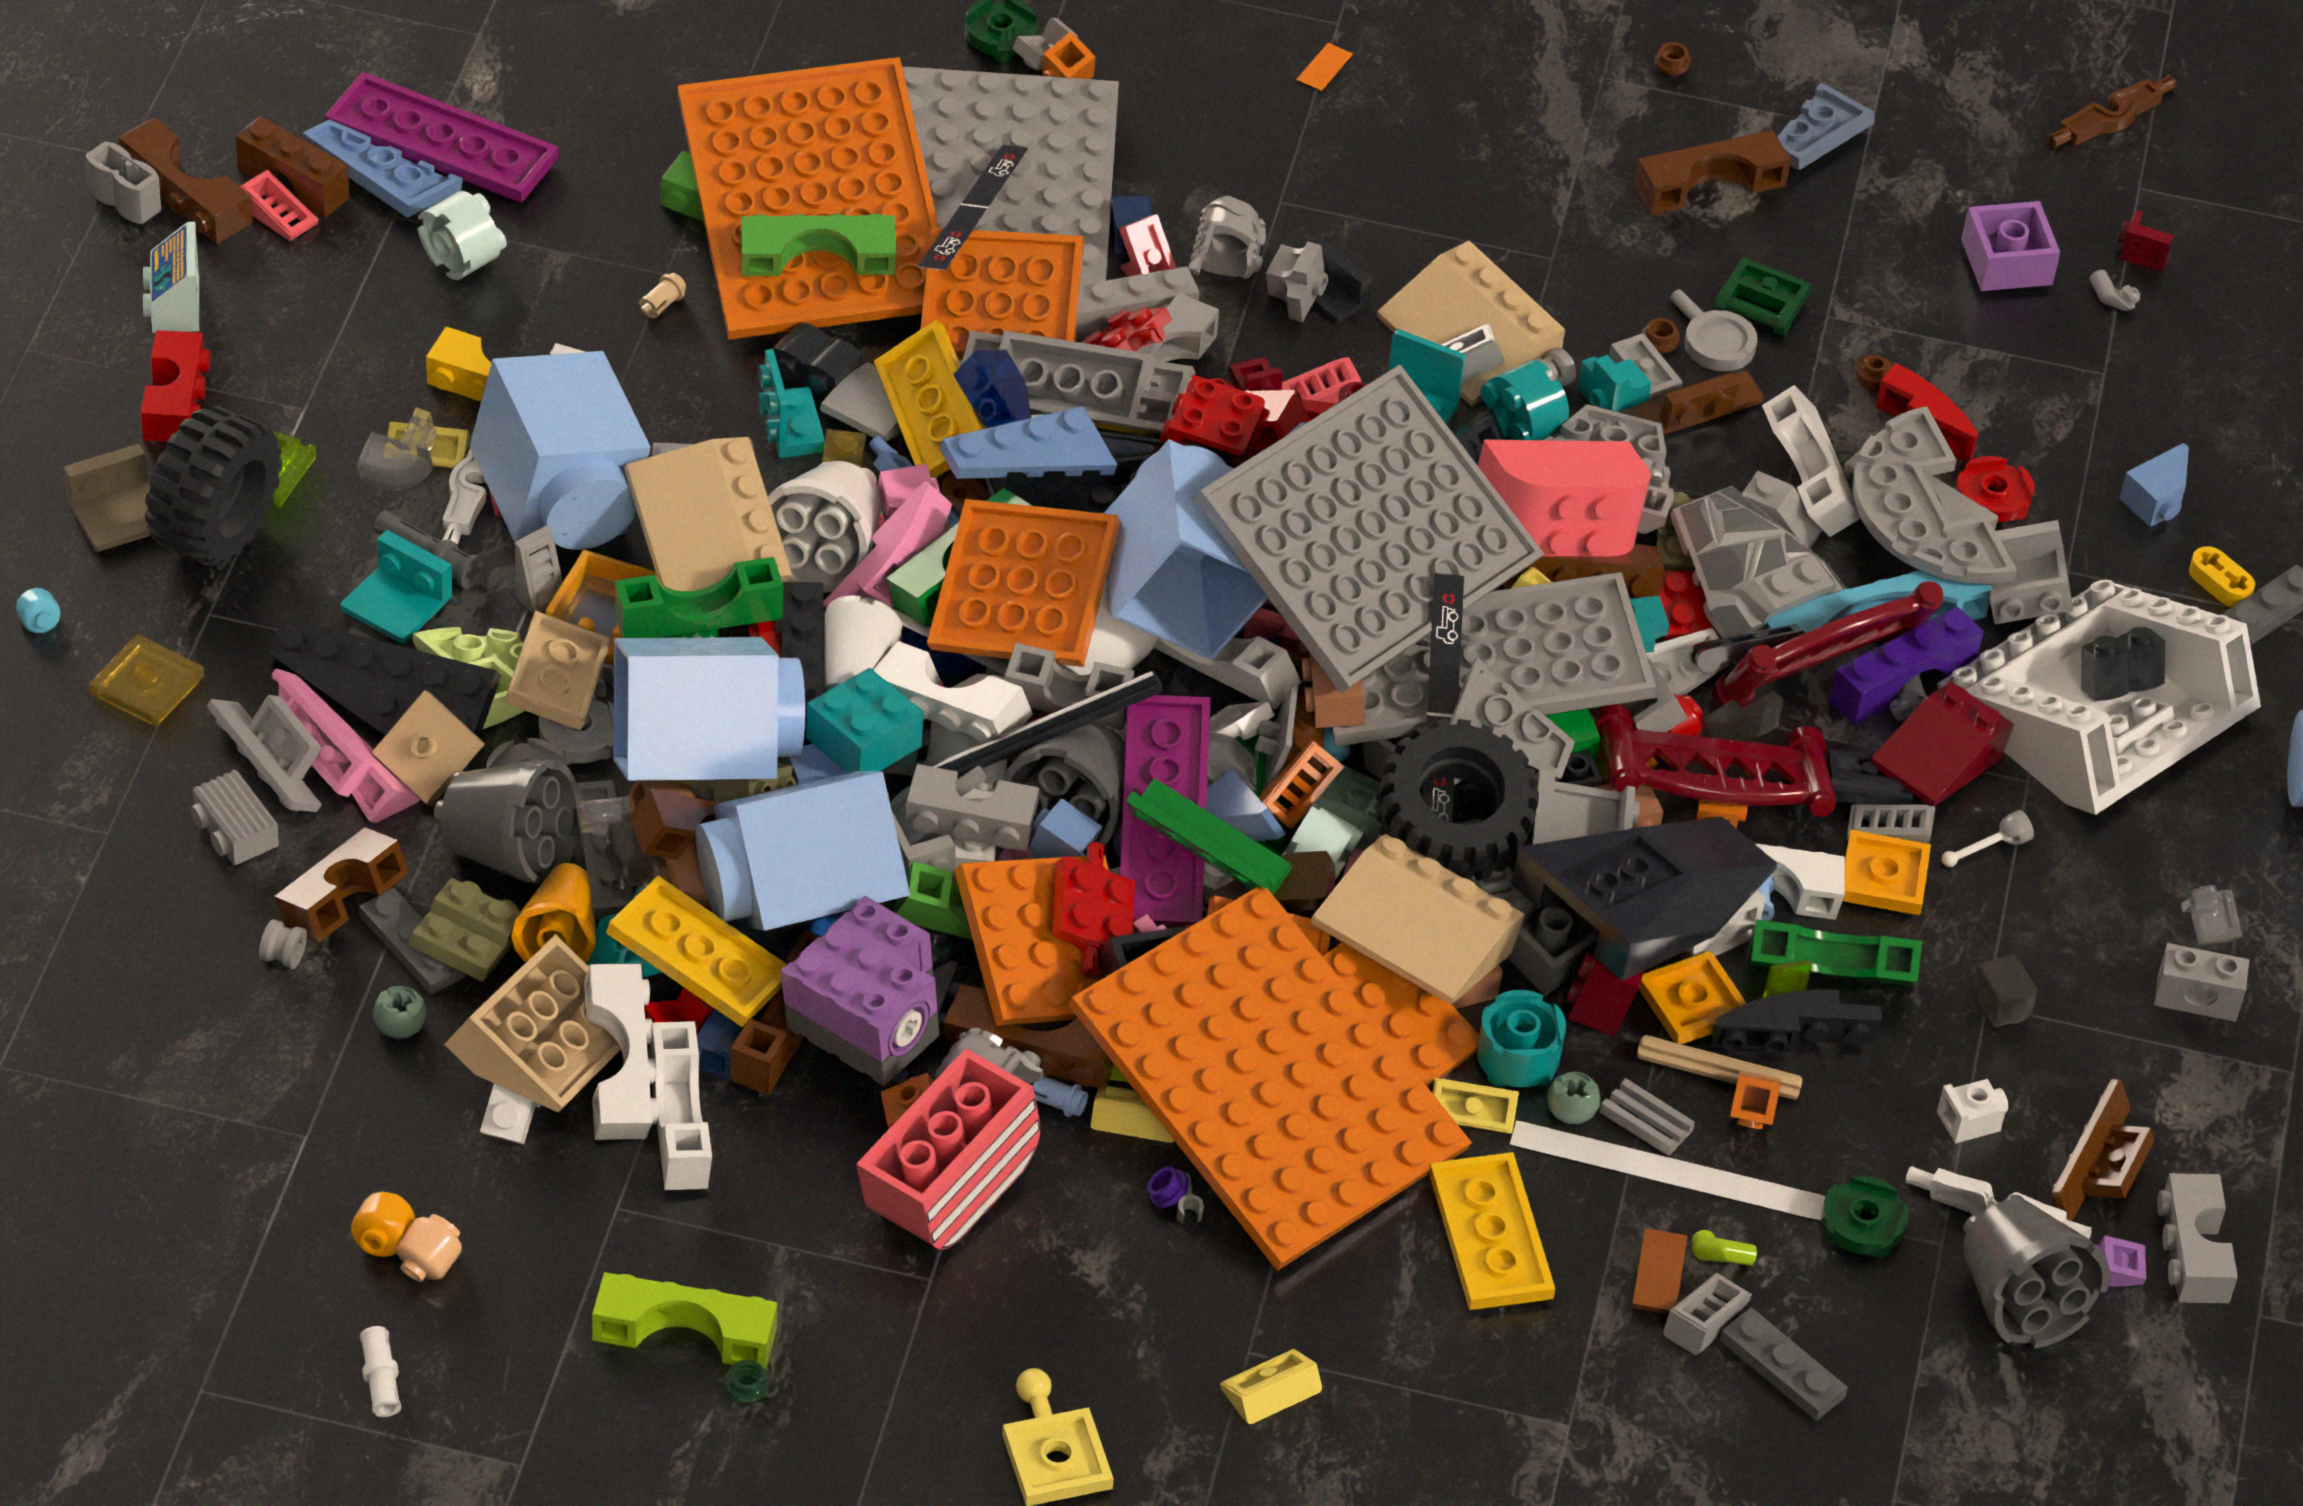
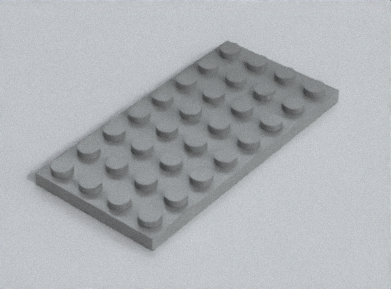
M1622 572L1492 591L1462 613L1458 699L1473 660L1476 657L1488 666L1487 669L1503 683L1506 681L1517 691L1516 694L1534 710L1538 709L1544 715L1656 698V685ZM1431 633L1362 679L1364 725L1330 727L1335 747L1412 735L1413 730L1426 725Z

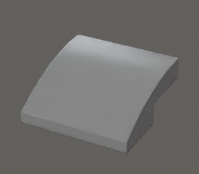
M868 362L844 378L821 403V411L873 438L882 436L885 441H888L902 433L876 366Z

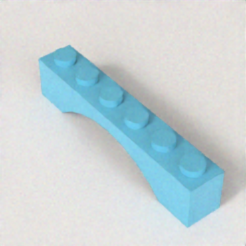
M1916 570L1909 574L1886 580L1881 579L1871 584L1852 589H1843L1836 593L1818 597L1770 617L1762 630L1797 624L1807 633L1859 611L1908 597L1920 583L1928 581L1936 582L1943 590V602L1928 620H1933L1956 607H1959L1971 620L1987 617L1990 605L1989 591L1992 590V587L1986 584L1953 581Z

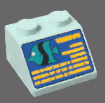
M187 222L150 251V267H143L144 290H150V294H143L144 317H151L152 333H155L156 330L199 331V269L195 222Z

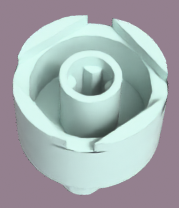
M458 191L421 212L418 216V220L423 219V225L418 227V233L426 253L436 266L443 263L451 271L446 273V275L454 280H459L499 256L500 251L507 246L504 234L500 229L496 228L489 215L490 206L488 201L480 193L473 196L468 192Z
M1313 803L1283 854L1327 851L1335 864L1336 880L1363 832L1325 808Z

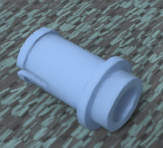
M1043 1075L1040 1081L1033 1084L1036 1101L1063 1110L1064 1115L1067 1117L1072 1115L1080 1116L1088 1100V1093L1082 1091L1081 1085L1075 1084L1071 1087L1050 1079Z

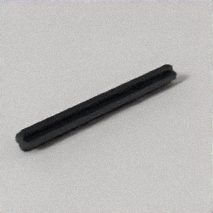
M1150 671L934 763L931 767L958 772L957 779H959L976 766H980L983 769L1023 752L1051 737L1070 732L1157 695L1163 690L1158 675L1154 671Z

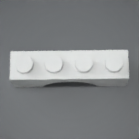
M1795 385L1763 404V409L1774 434L1790 455L1799 472L1802 484L1797 489L1808 515L1829 537L1860 519L1853 493L1816 407Z
M899 641L873 669L923 711V720L928 719L939 723L953 732L957 730L968 734L981 743L1024 726L1033 715L1021 686L991 675L968 687L945 688L938 686L940 678L929 652Z
M1755 844L1778 863L1776 870L1771 874L1774 878V890L1787 899L1795 914L1836 920L1845 895V856L1789 849L1783 846L1775 847Z
M590 964L584 980L587 1021L606 1029L616 1039L623 1054L622 1069L613 1077L598 1083L592 1099L595 1140L646 1139L651 1125L658 1122L657 1098H651L650 1084L655 1082L654 1058H648L647 1044L652 1043L653 1027L652 1020L645 1019L644 1005L649 1004L650 998L648 979H642L641 964Z
M695 1021L652 1023L653 1036L652 1043L649 1044L648 1058H654L656 1074L655 1082L652 1084L653 1098L658 1100L657 1132L664 1189H708L712 1151L708 1122L702 1121L700 1110L699 1050Z

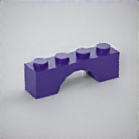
M1956 607L1837 668L1829 701L1855 726L1886 710L1894 695L1916 675L1930 669H1936L1944 678L1952 675L1954 670L1976 660L1984 631L1959 607Z

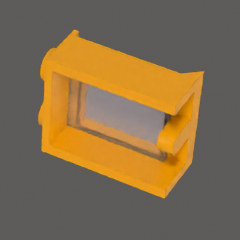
M583 550L545 610V614L611 638L604 662L614 665V638H622L615 616V581L656 575V572Z

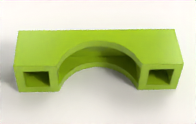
M604 1272L592 1314V1340L636 1348L644 1338L657 1330L668 1327H687L702 1332L716 1344L722 1363L766 1370L777 1329V1302L768 1301L756 1296L745 1297L722 1293L715 1289L704 1290L681 1286L674 1282H658L636 1278L629 1274L617 1275Z

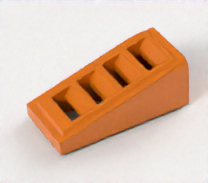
M1311 740L1266 787L1258 798L1276 818L1292 830L1344 766L1316 742ZM1312 756L1327 768L1323 774L1319 773L1308 763ZM1301 769L1316 780L1312 786H1309L1297 776ZM1290 782H1293L1305 792L1300 798L1286 788ZM1280 794L1293 804L1289 810L1276 801Z

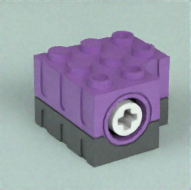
M864 896L855 904L856 907L840 917L827 929L828 931L821 938L818 937L799 954V957L793 963L790 962L781 970L788 1029L798 1035L805 1036L811 1043L829 1054H835L844 1063L861 1073L868 1074L874 1081L885 1086L939 1036L935 978L933 977L930 933Z

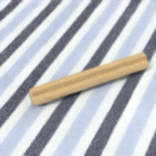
M1648 1035L1641 1038L1637 1051L1639 1059L1732 1084H1737L1739 1070L1780 1078L1781 1085L1778 1096L1792 1100L1797 1099L1802 1085V1078L1799 1075Z

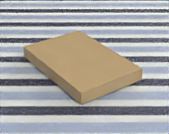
M535 611L504 703L581 731L611 638Z

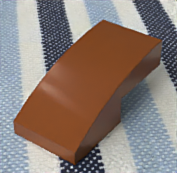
M1645 1228L1631 1308L1669 1315L1670 1310L1677 1305L1688 1236Z

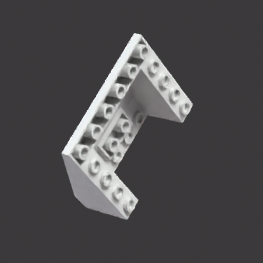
M2110 580L2096 581L2091 584L2090 588L2071 598L2073 611L2038 617L2030 626L2020 632L2013 633L2003 643L1983 652L1979 658L1964 667L1954 670L1952 675L1937 683L1938 689L1952 681L2014 723L2004 752L2066 805L2095 815L2261 707L2246 623L2230 619L2225 615L2210 613L2195 606L2174 602L2166 597H2158L2142 592L2139 589L2115 584ZM2147 627L2165 640V683L2161 686L2146 691L2129 692L2122 697L2105 701H2095L2081 690V647L2094 641L2095 638L2100 636L2117 638L2129 632L2132 628Z

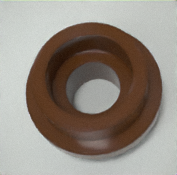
M1677 42L1663 44L1656 52L1654 64L1657 69L1667 75L1685 73L1691 63L1687 48Z
M1653 319L1642 331L1659 353L1671 352L1679 344L1680 335L1677 327L1668 319Z
M1868 355L1858 360L1855 372L1859 383L1863 387L1870 390H1879L1881 379L1893 365L1884 357Z

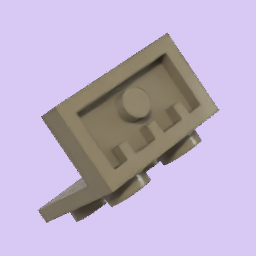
M140 444L64 466L67 500L95 551L99 552L151 535L145 520V511L148 509L145 500L146 493L150 491V485L147 482L145 453Z

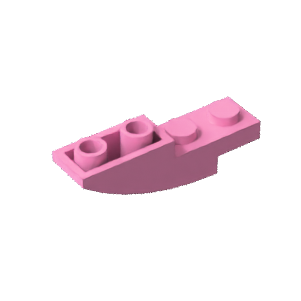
M925 480L873 534L871 539L877 546L823 601L825 608L827 609L829 603L839 597L852 595L861 596L860 600L869 596L890 606L893 600L886 578L938 539L948 518L952 503Z

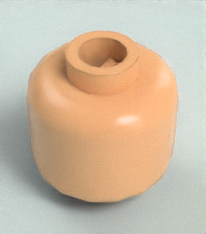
M435 1214L430 1215L429 1218H416L396 1246L397 1255L403 1262L400 1266L401 1270L418 1282H422L425 1277L432 1280L442 1279L461 1253L462 1246L458 1239L460 1235L459 1230L449 1221Z

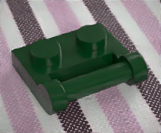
M1743 257L1720 291L1715 303V310L1730 311L1773 328L1774 333L1784 337L1788 333L1792 321L1809 297L1812 284ZM1737 294L1754 302L1760 303L1762 305L1780 311V314L1756 306L1754 304L1736 298L1735 296Z

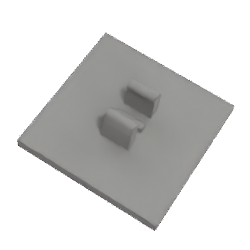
M1295 684L1291 685L1275 722L1262 720L1256 731L1258 735L1264 736H1259L1254 748L1259 752L1267 754L1263 791L1278 776L1292 746L1298 685Z

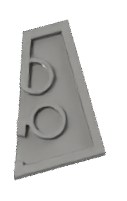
M1476 657L1469 670L1449 725L1457 724L1458 719L1471 720V726L1481 728L1483 723L1493 727V734L1498 737L1505 734L1514 741L1512 748L1515 751L1523 750L1529 759L1526 769L1532 768L1536 773L1540 769L1556 772L1555 781H1559L1562 778L1575 741L1538 709L1534 710L1516 694L1517 691L1506 681L1503 683L1487 669L1488 666Z

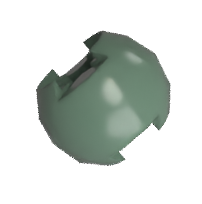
M392 986L379 994L372 1014L376 1027L384 1035L395 1039H404L420 1031L425 1021L427 1010L423 998L416 990L405 986Z
M1566 1072L1556 1077L1547 1093L1549 1110L1558 1120L1567 1124H1582L1592 1119L1601 1101L1598 1085L1590 1076L1581 1072Z

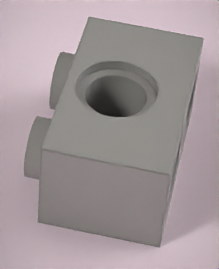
M2167 943L2158 973L2154 1006L2236 1022L2246 992L2250 959Z

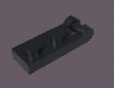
M1797 624L1701 642L1691 648L1689 657L1691 662L1701 671L1712 673L1723 662L1733 661L1737 665L1754 646L1766 645L1774 648L1805 634V631Z

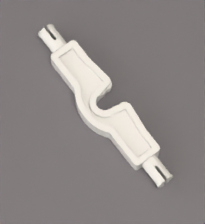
M471 448L467 457L461 460L451 472L449 479L450 501L443 516V530L445 531L443 540H451L456 544L459 543L461 535H470L475 520L486 502V490L481 486L472 484L486 483V480Z
M1911 1166L1908 1170L1906 1183L1929 1190L1931 1199L1967 1211L1972 1215L1981 1214L1989 1207L1997 1204L1993 1196L1992 1187L1988 1182L1961 1176L1938 1168L1935 1174L1917 1169L1914 1166ZM2017 1192L2009 1195L2022 1196L2024 1200L2090 1239L2092 1228L2067 1220V1213L2064 1210L2043 1204Z

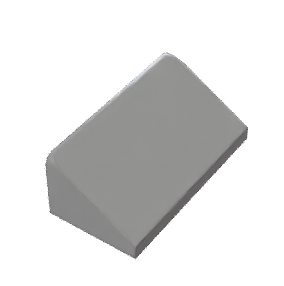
M1485 324L1441 344L1466 355L1463 382L1504 363L1503 355L1490 324Z

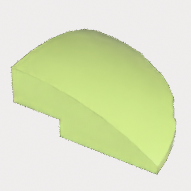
M460 627L439 628L413 633V642L418 651L497 670L502 675L483 729L504 722L525 711L504 703L524 644L520 640L519 633L490 628L486 636L463 635Z

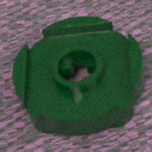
M980 0L967 11L964 33L965 41L977 50L992 55L997 61L1006 62L1011 60L1013 55L1018 54L1012 49L1018 36H1037L1035 12L1029 5L1020 0H1005L1004 3H993V0Z
M1869 1176L1851 1177L1849 1183L1842 1184L1839 1187L1838 1183L1832 1186L1825 1196L1821 1212V1220L1825 1228L1824 1236L1830 1244L1840 1246L1848 1251L1871 1255L1877 1258L1886 1257L1905 1235L1909 1220L1908 1206L1906 1202L1903 1206L1902 1201L1897 1197L1898 1191L1889 1183ZM1862 1210L1870 1212V1218L1873 1220H1863L1856 1215H1860Z

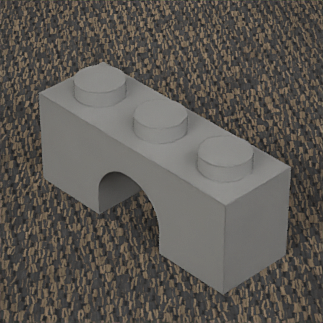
M1019 643L1015 644L1005 674V681L1022 687L1030 708L1054 713L1134 679V670L1096 661L1090 674H1073L1062 669L1056 663L1055 652ZM1128 707L1099 720L1105 726L1123 730L1127 719Z
M917 764L906 802L905 828L918 830L923 833L949 834L950 837L959 838L964 841H976L1005 849L1027 851L1033 830L1032 825L1037 815L1039 787L998 780L996 790L990 798L983 801H970L961 797L956 791L958 772Z
M2170 1173L2165 1190L2158 1192V1215L2164 1216L2166 1223L2163 1228L2164 1250H2170L2171 1254L2168 1266V1279L2170 1285H2176L2178 1302L2230 1303L2238 1276L2232 1243L2212 1242L2201 1236V1234H2218L2226 1210L2220 1174Z

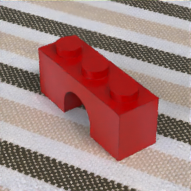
M156 330L151 355L153 385L161 386L146 385L141 409L143 441L167 442L172 434L177 433L179 425L185 419L191 418L192 413L201 409V405L197 404L198 400H204L206 393V378L202 377L203 372L209 373L211 364L210 349H204L203 333Z

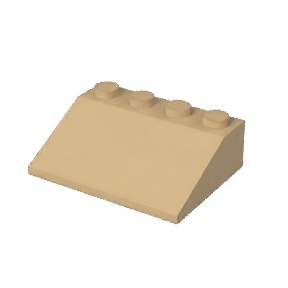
M1470 241L1439 255L1377 311V317L1392 332L1400 329L1440 345L1485 324H1490L1503 355L1504 363L1462 383L1461 397L1471 406L1484 401L1480 389L1491 378L1535 358L1543 359L1545 353L1554 348H1562L1565 329Z
M749 437L711 439L625 465V474L656 575L664 586L677 591L701 590L723 579L735 562L775 557L782 583L788 582L792 572Z
M1384 834L1361 854L1312 916L1310 923L1452 1005L1512 953L1525 914L1512 907L1507 901L1496 898L1477 887L1472 881L1444 868L1436 860L1413 851L1403 841Z
M556 934L477 1009L444 1044L475 1075L556 1112H559L621 1050L616 1039L606 1029L587 1021L584 980L589 966Z

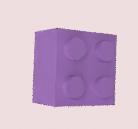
M2040 201L1968 207L1961 241L1981 291L2053 285L2060 250Z

